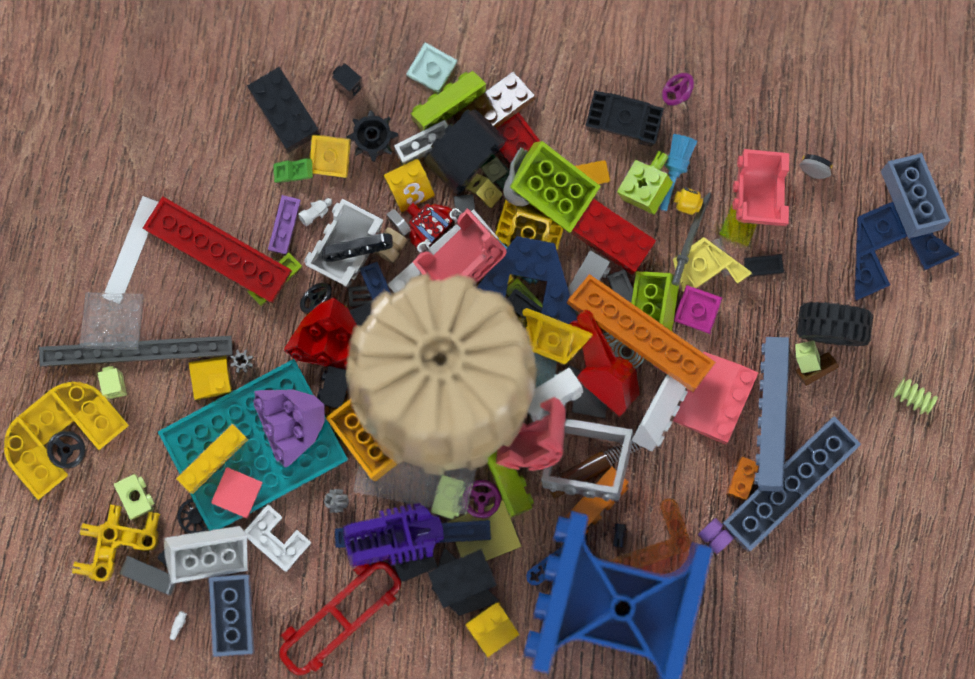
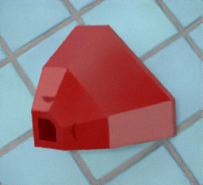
M332 298L320 303L303 318L286 344L284 352L296 361L347 370L350 342L357 324L348 308L337 299Z

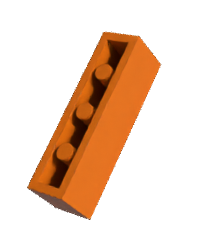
M611 467L596 484L613 487L617 471ZM625 478L620 497L629 489L626 487L629 482ZM584 496L571 510L588 516L584 536L589 532L587 527L591 523L595 525L602 518L600 513L604 509L608 511L615 504L613 500L605 501L599 497L587 498ZM571 511L565 516V518H569Z

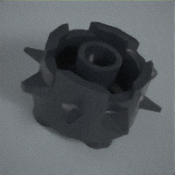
M369 111L368 117L365 116L360 120L354 118L352 120L355 125L354 133L347 135L346 139H351V141L355 142V156L362 153L370 157L372 162H375L376 158L385 152L393 153L390 148L391 141L399 135L396 132L390 131L388 124L391 118L389 116L382 119L379 116L375 117L373 111ZM371 134L373 136L374 134H376V138L369 139V135Z

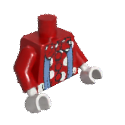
M412 203L406 210L413 217L409 222L411 243L419 253H423L424 250L431 252L430 247L453 224V220L457 223L458 219L456 217L462 214V212L457 208L452 209L438 204H426L420 209L416 204Z

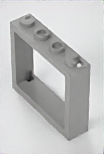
M565 418L564 433L623 443L614 485L610 487L552 477L550 475L553 466L543 471L541 479L543 488L551 489L552 492L556 490L564 491L569 495L582 494L587 498L599 497L605 501H609V499L619 501L633 444V430Z

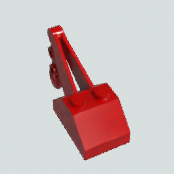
M583 310L578 315L577 321H572L569 324L593 334L582 347L586 368L578 375L577 379L618 416H621L640 395L636 369L628 360L622 357H615L592 312Z

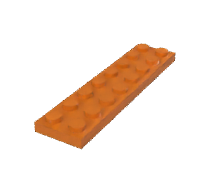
M590 274L566 303L579 313L583 310L591 311L600 328L692 392L695 391L716 363Z

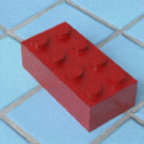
M592 199L571 231L572 235L633 276L656 243L655 239L595 199Z

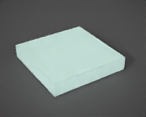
M424 43L406 76L439 94L458 60Z

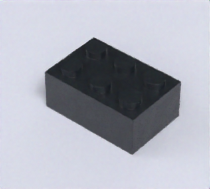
M482 549L427 572L443 609L497 586Z

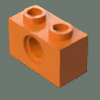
M744 457L739 458L726 495L742 501L747 500L755 479V473H757L759 466H756L755 461Z

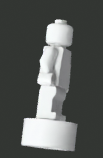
M327 198L324 202L321 200L312 202L310 209L303 210L298 214L301 222L307 227L316 217L321 216L323 218V215L328 212V207L332 205V199Z

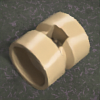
M387 227L384 233L392 235L393 247L375 253L383 259L394 263L399 256L398 251L403 250L408 240L400 233Z

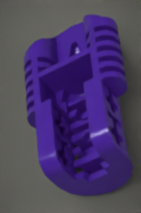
M418 502L413 504L414 510H412L410 504L406 505L407 512L404 506L399 507L400 513L397 507L393 508V515L390 509H386V516L383 510L379 511V518L346 525L343 528V537L351 568L390 559L391 565H395V558H397L400 564L403 563L402 556L405 562H409V554L413 561L417 559L416 553L419 559H422L423 551L426 558L433 556L435 544L444 539L443 526L439 517L431 515Z

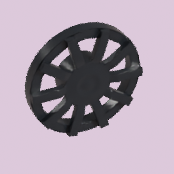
M188 499L178 510L177 518L179 525L190 534L207 531V526L204 528L201 523L204 520L197 506L192 508L190 502H194L193 499ZM186 505L190 508L189 512L183 510ZM181 512L188 514V517L181 518ZM189 520L190 522L184 526L182 521ZM192 523L194 524L193 531L187 529ZM197 524L200 525L202 530L196 531Z

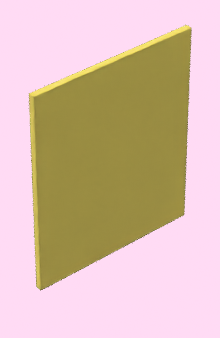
M503 500L499 509L490 517L477 518L468 513L448 521L490 520L491 540L455 542L461 557L482 549L487 561L521 547ZM494 504L484 507V512L489 511Z

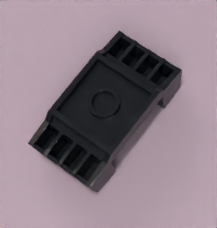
M594 90L585 127L588 131L600 134V131L636 139L639 140L638 144L652 147L656 142L664 108L625 96Z

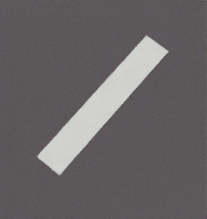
M142 197L102 298L117 304L121 303L148 235V232L143 230V226L158 204V201Z

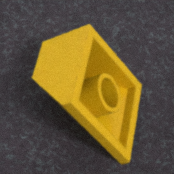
M227 356L188 362L194 400L227 395L232 392Z

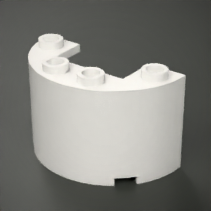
M342 199L340 204L337 202L332 210L334 220L332 224L326 226L323 240L317 242L313 252L307 254L304 262L311 269L349 287L352 283L350 280H354L357 277L360 268L363 267L369 254L326 262L322 259V248L328 245L376 235V233L379 234L383 220Z

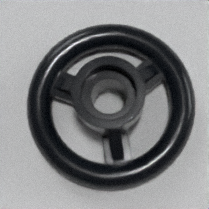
M320 282L310 287L300 300L301 311L309 314L320 303L329 300L332 295L330 284ZM320 288H325V289H323L322 291H320L319 293H318V292H317V293H313L314 291H316V290H318V289H320ZM308 298L311 300L309 308L305 306Z
M60 431L54 434L47 444L48 458L59 468H74L85 457L86 448L84 441L78 434L72 431ZM68 436L75 439L78 443L70 445L63 443L59 438ZM54 443L58 446L57 455L61 458L60 462L53 455ZM63 447H67L69 449V453H64L62 450ZM80 449L77 459L71 463H66L67 459L73 454V451Z

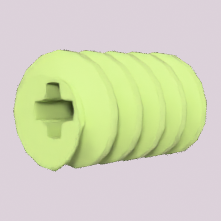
M904 377L896 388L893 398L901 395L900 402L907 399V407L913 403L914 411L917 408H921L920 415L924 412L928 414L938 397L934 396L931 398L930 391L924 394L925 388L923 387L917 390L918 384L915 383L911 386L912 380L908 379L904 382Z

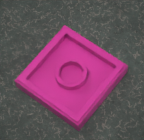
M686 285L674 321L710 334L723 298Z

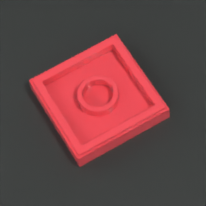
M226 467L211 503L248 518L263 482Z

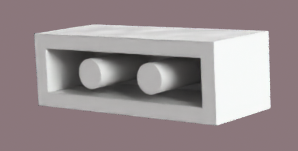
M445 120L394 145L395 152L402 165L417 158L420 160L433 149L431 147L432 143L445 135L444 130L448 127Z
M570 368L566 369L535 389L532 402L527 411L534 422L540 421L550 413L541 408L540 403L555 397L565 406V403L570 400L574 401L581 396V393H583L582 385Z

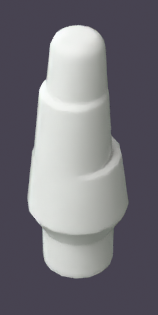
M180 611L175 618L170 635L171 640H175L180 628L183 627L187 613Z

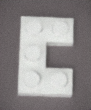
M267 505L244 532L247 535V539L287 572L312 542L296 530L287 542L283 544L271 533L272 529L283 517Z

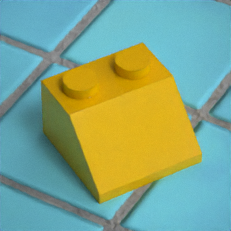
M498 602L466 624V627L487 657L520 635Z

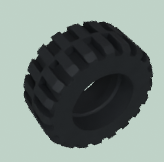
M803 303L799 310L797 334L802 339L840 346H865L871 341L873 314L865 308L838 303Z

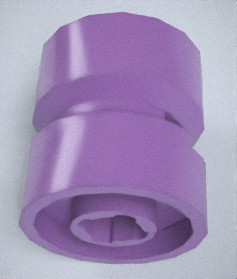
M714 518L698 536L705 543L709 542V547L717 555L735 537L728 530H723V525Z

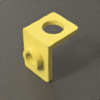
M476 174L470 181L471 183L466 187L467 190L477 194L489 208H492L502 196V193L488 178ZM481 180L476 187H473L475 182Z

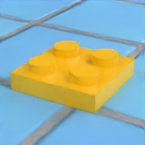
M312 135L310 159H312V173L348 177L351 139Z

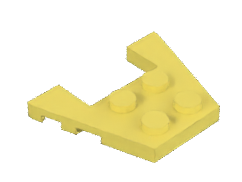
M703 237L691 246L688 255L689 261L684 265L680 284L683 292L686 285L699 288L725 268H727L738 284L752 273ZM677 257L673 259L675 269L678 265Z

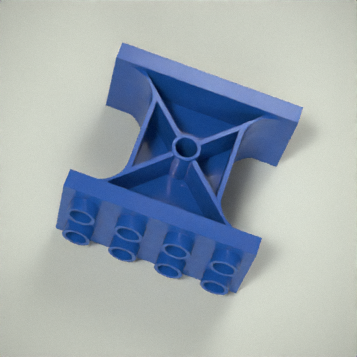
M571 511L569 518L559 516L553 539L562 542L559 556L551 554L548 556L543 577L546 580L553 581L550 594L539 592L534 618L543 620L540 633L529 631L524 657L533 659L532 667L534 670L548 673L551 660L557 649L568 641L579 639L645 656L654 662L657 679H680L713 549L703 544L691 542L688 557L679 569L668 574H658L594 556L588 550L585 543L584 533L588 516L575 511ZM627 600L628 608L626 611L621 613L614 611V605L617 601Z

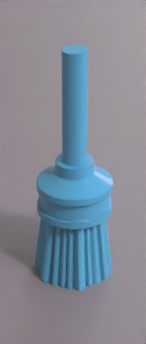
M673 134L670 155H667L669 158L664 164L669 170L668 175H670L669 177L673 184L661 203L660 210L667 211L676 179L679 178L680 174L687 173L689 159L698 142L690 137Z

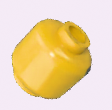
M685 187L681 192H676L673 202H676V209L678 211L693 215L695 212L698 213L700 211L703 198H701L700 192Z

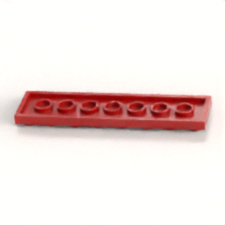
M163 196L143 226V230L272 304L292 273V270Z

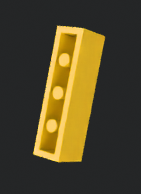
M232 424L176 479L189 493L193 494L248 441V438Z

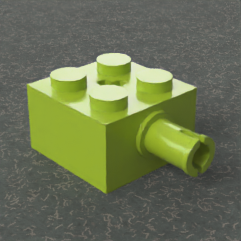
M658 151L651 165L635 160L617 191L621 199L655 215L673 184L668 174L661 171L669 157L662 152L661 154V151Z

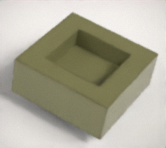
M497 157L481 167V170L493 184L508 174Z

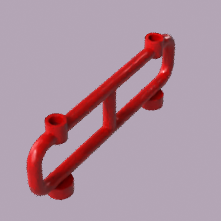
M378 561L371 565L357 566L353 571L358 576L299 630L296 631L291 625L280 635L285 642L280 647L279 657L290 672L298 676L306 675L311 670L316 672L324 665L321 661L383 605L389 606L397 599L395 595L400 590L402 583L398 573L391 565L384 561ZM377 569L385 570L394 581L393 587L351 624L336 606ZM330 612L345 630L303 668H298L288 658V649Z

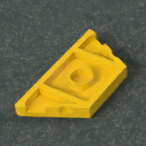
M525 308L523 310V316H526L528 325L526 330L533 352L557 362L568 363L593 335L531 309Z

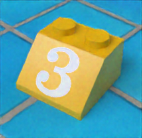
M418 158L384 174V180L401 213L406 211L412 203L419 205L435 197Z

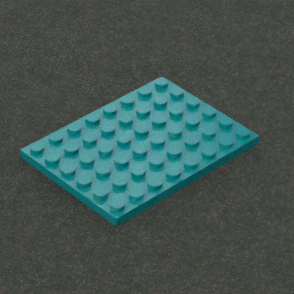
M295 359L158 431L179 474L190 466L232 424L248 438V441L193 494L190 493L209 531L223 529L243 518V516L211 503L226 467L263 482L250 511L252 513L349 461L326 417L316 441L288 467H284L275 459L253 401L255 400V391L297 390L314 395Z

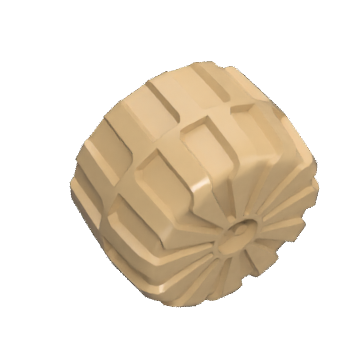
M429 274L412 277L403 290L393 295L384 291L372 302L371 315L362 327H355L350 342L347 382L351 404L365 432L370 433L378 442L382 452L398 464L404 461L424 468L425 474L443 475L446 470L464 467L473 470L487 464L488 457L503 445L510 446L519 434L535 392L536 365L527 330L523 329L521 323L517 320L513 306L501 294L482 292L477 289L475 279L455 275L444 281H432Z

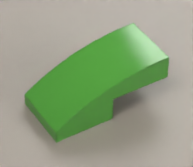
M306 158L293 162L283 161L273 164L275 183L313 178L312 159Z

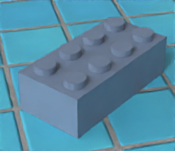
M922 153L887 162L882 168L881 174L908 238L943 230L950 222V218Z
M250 575L209 577L213 657L255 654Z

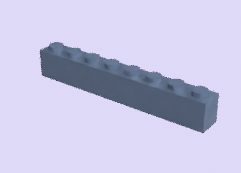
M766 337V343H762V355H765V362H761V373H764V380H760V391H763V398H759V410H762V417H758V428H761V435H757V447H760V454H756V466H759V473H755V484H758L760 491L783 492L790 340L787 337Z

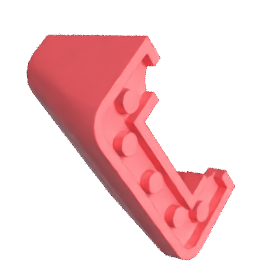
M467 208L460 214L457 220V224L461 229L434 255L431 252H423L413 261V264L423 275L429 274L432 281H444L452 276L462 275L475 279L477 284L506 254V248Z

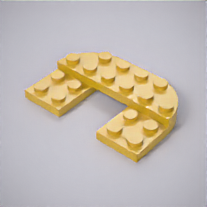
M66 382L57 385L17 416L6 432L4 441L6 460L11 469L37 500L69 475L64 469L55 466L48 458L47 448L44 445L54 434L62 431L74 421L95 447L100 450L129 426L107 398L102 395V392L92 385L83 382Z

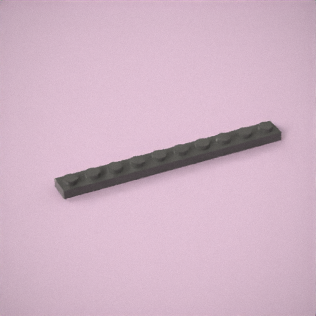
M232 336L39 347L41 367L233 356Z

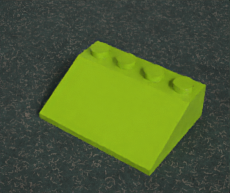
M543 141L532 145L510 186L514 192L568 233H571L601 187Z

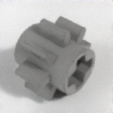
M236 350L237 355L235 357L230 356L234 360V363H231L230 366H237V373L240 370H244L247 373V368L249 366L253 367V364L250 363L253 356L247 357V350L243 353ZM244 357L246 363H242L240 366L238 359L242 360Z
M343 489L329 490L330 493L326 494L324 499L325 506L330 508L332 513L343 512V508L348 506V496L343 494Z

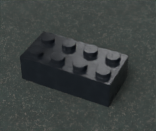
M280 66L247 85L250 94L287 153L312 140V135H320L318 127Z

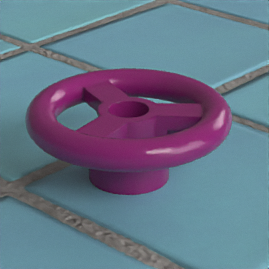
M679 73L673 76L663 88L662 99L664 103L674 106L687 101L694 88L693 77L688 73ZM683 79L679 84L672 86L676 81ZM668 93H673L676 99L670 100L667 96Z
M480 479L471 482L465 488L462 501L464 508L470 515L477 518H487L499 509L501 494L494 483ZM484 485L492 490L485 493L476 492L473 488ZM469 494L474 497V502L478 506V512L469 505ZM484 496L486 500L481 503L478 501V497ZM495 496L494 506L489 511L484 512V507L488 505L490 498Z

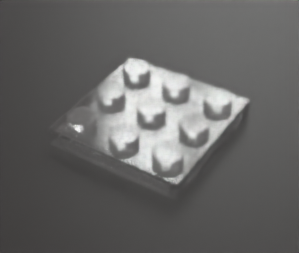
M86 292L80 347L87 349L139 350L143 294Z

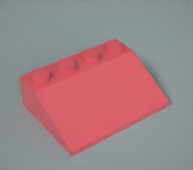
M703 352L716 363L694 392L689 389L686 390L688 393L683 402L681 401L680 408L673 422L726 445L758 372L738 363Z

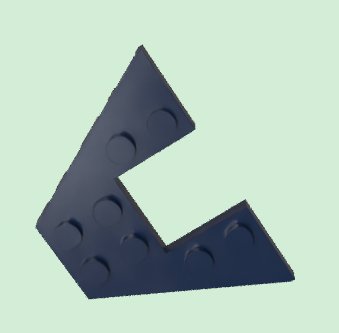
M893 201L857 217L854 301L890 286L875 251L908 237ZM933 233L909 239L923 271L959 256L958 252L952 250L943 243V240L934 236Z
M516 236L506 249L504 258L487 273L477 286V289L482 292L498 293L505 298L509 275L547 282L541 314L566 324L577 321L575 310L566 304L570 294L555 243Z

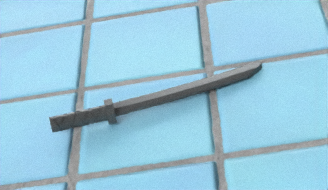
M710 192L704 197L701 209L695 215L681 255L677 256L678 265L672 280V284L675 286L679 285L684 265L689 261L688 255L693 240L712 197Z

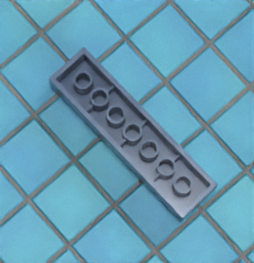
M835 416L832 417L784 463L783 492L760 491L758 488L722 523L723 527L735 537L734 539L747 552H750L843 463L861 443Z

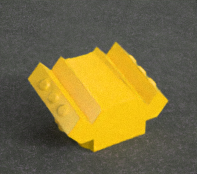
M505 200L495 234L499 238L498 240L508 244L507 247H509L516 236L555 243L557 250L563 228L534 206L529 204L522 207L515 206Z

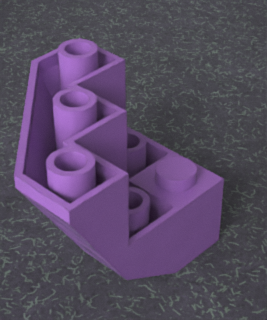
M297 390L255 391L253 404L274 457L284 467H288L316 441L325 421L324 404L314 395Z

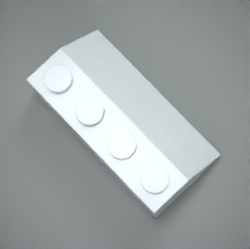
M668 374L665 376L632 439L633 442L650 451H653L655 446L660 447L664 436H662L663 431L667 432L672 424V421L669 420L670 417L676 416L680 408L677 405L679 400L683 402L688 393L685 390V386Z
M240 526L164 538L165 558L171 583L248 571L247 535Z

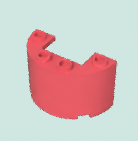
M744 149L742 156H738L737 167H739L737 181L733 183V192H736V198L733 199L732 207L733 210H736V219L741 223L786 227L789 224V206H785V177L789 172V153Z
M553 397L540 403V407L550 412V414L543 417L540 421L537 420L528 425L523 423L519 434L511 445H503L497 450V464L519 470V467H529V471L551 467L561 459L566 410L558 398Z

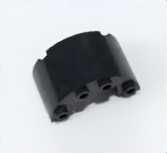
M476 109L472 111L466 110L456 124H450L444 130L445 135L432 143L431 147L433 149L423 159L425 161L424 165L457 196L471 183L469 181L488 158L491 155L497 154L508 141Z

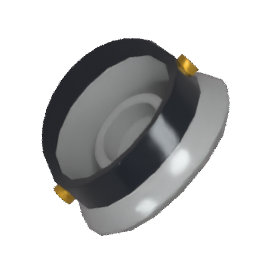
M813 154L803 156V161L799 166L805 174L816 179H824L831 176L830 168L833 165L829 160Z

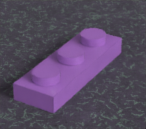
M282 195L268 251L282 255L288 253L301 203L300 199Z

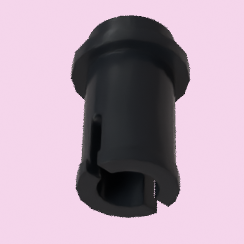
M615 523V526L612 528L614 529L613 547H625V534L628 528H626V524Z

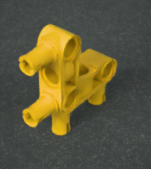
M110 505L108 519L104 524L95 526L82 523L81 528L89 529V531L80 530V535L95 537L98 541L93 563L90 565L75 561L73 566L81 569L72 568V574L89 576L91 580L101 582L110 580L116 564L114 563L116 549L119 546L126 545L145 551H152L157 547L159 536L157 526L160 514L148 512L146 527L143 530L120 526L118 523L122 507ZM113 529L115 536L113 539L108 540L106 532ZM151 536L153 543L151 546L146 547L144 539ZM102 567L107 570L104 578L98 576V570Z

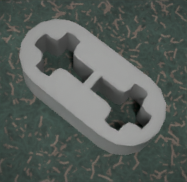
M395 209L386 214L393 226L403 236L411 231L409 225Z

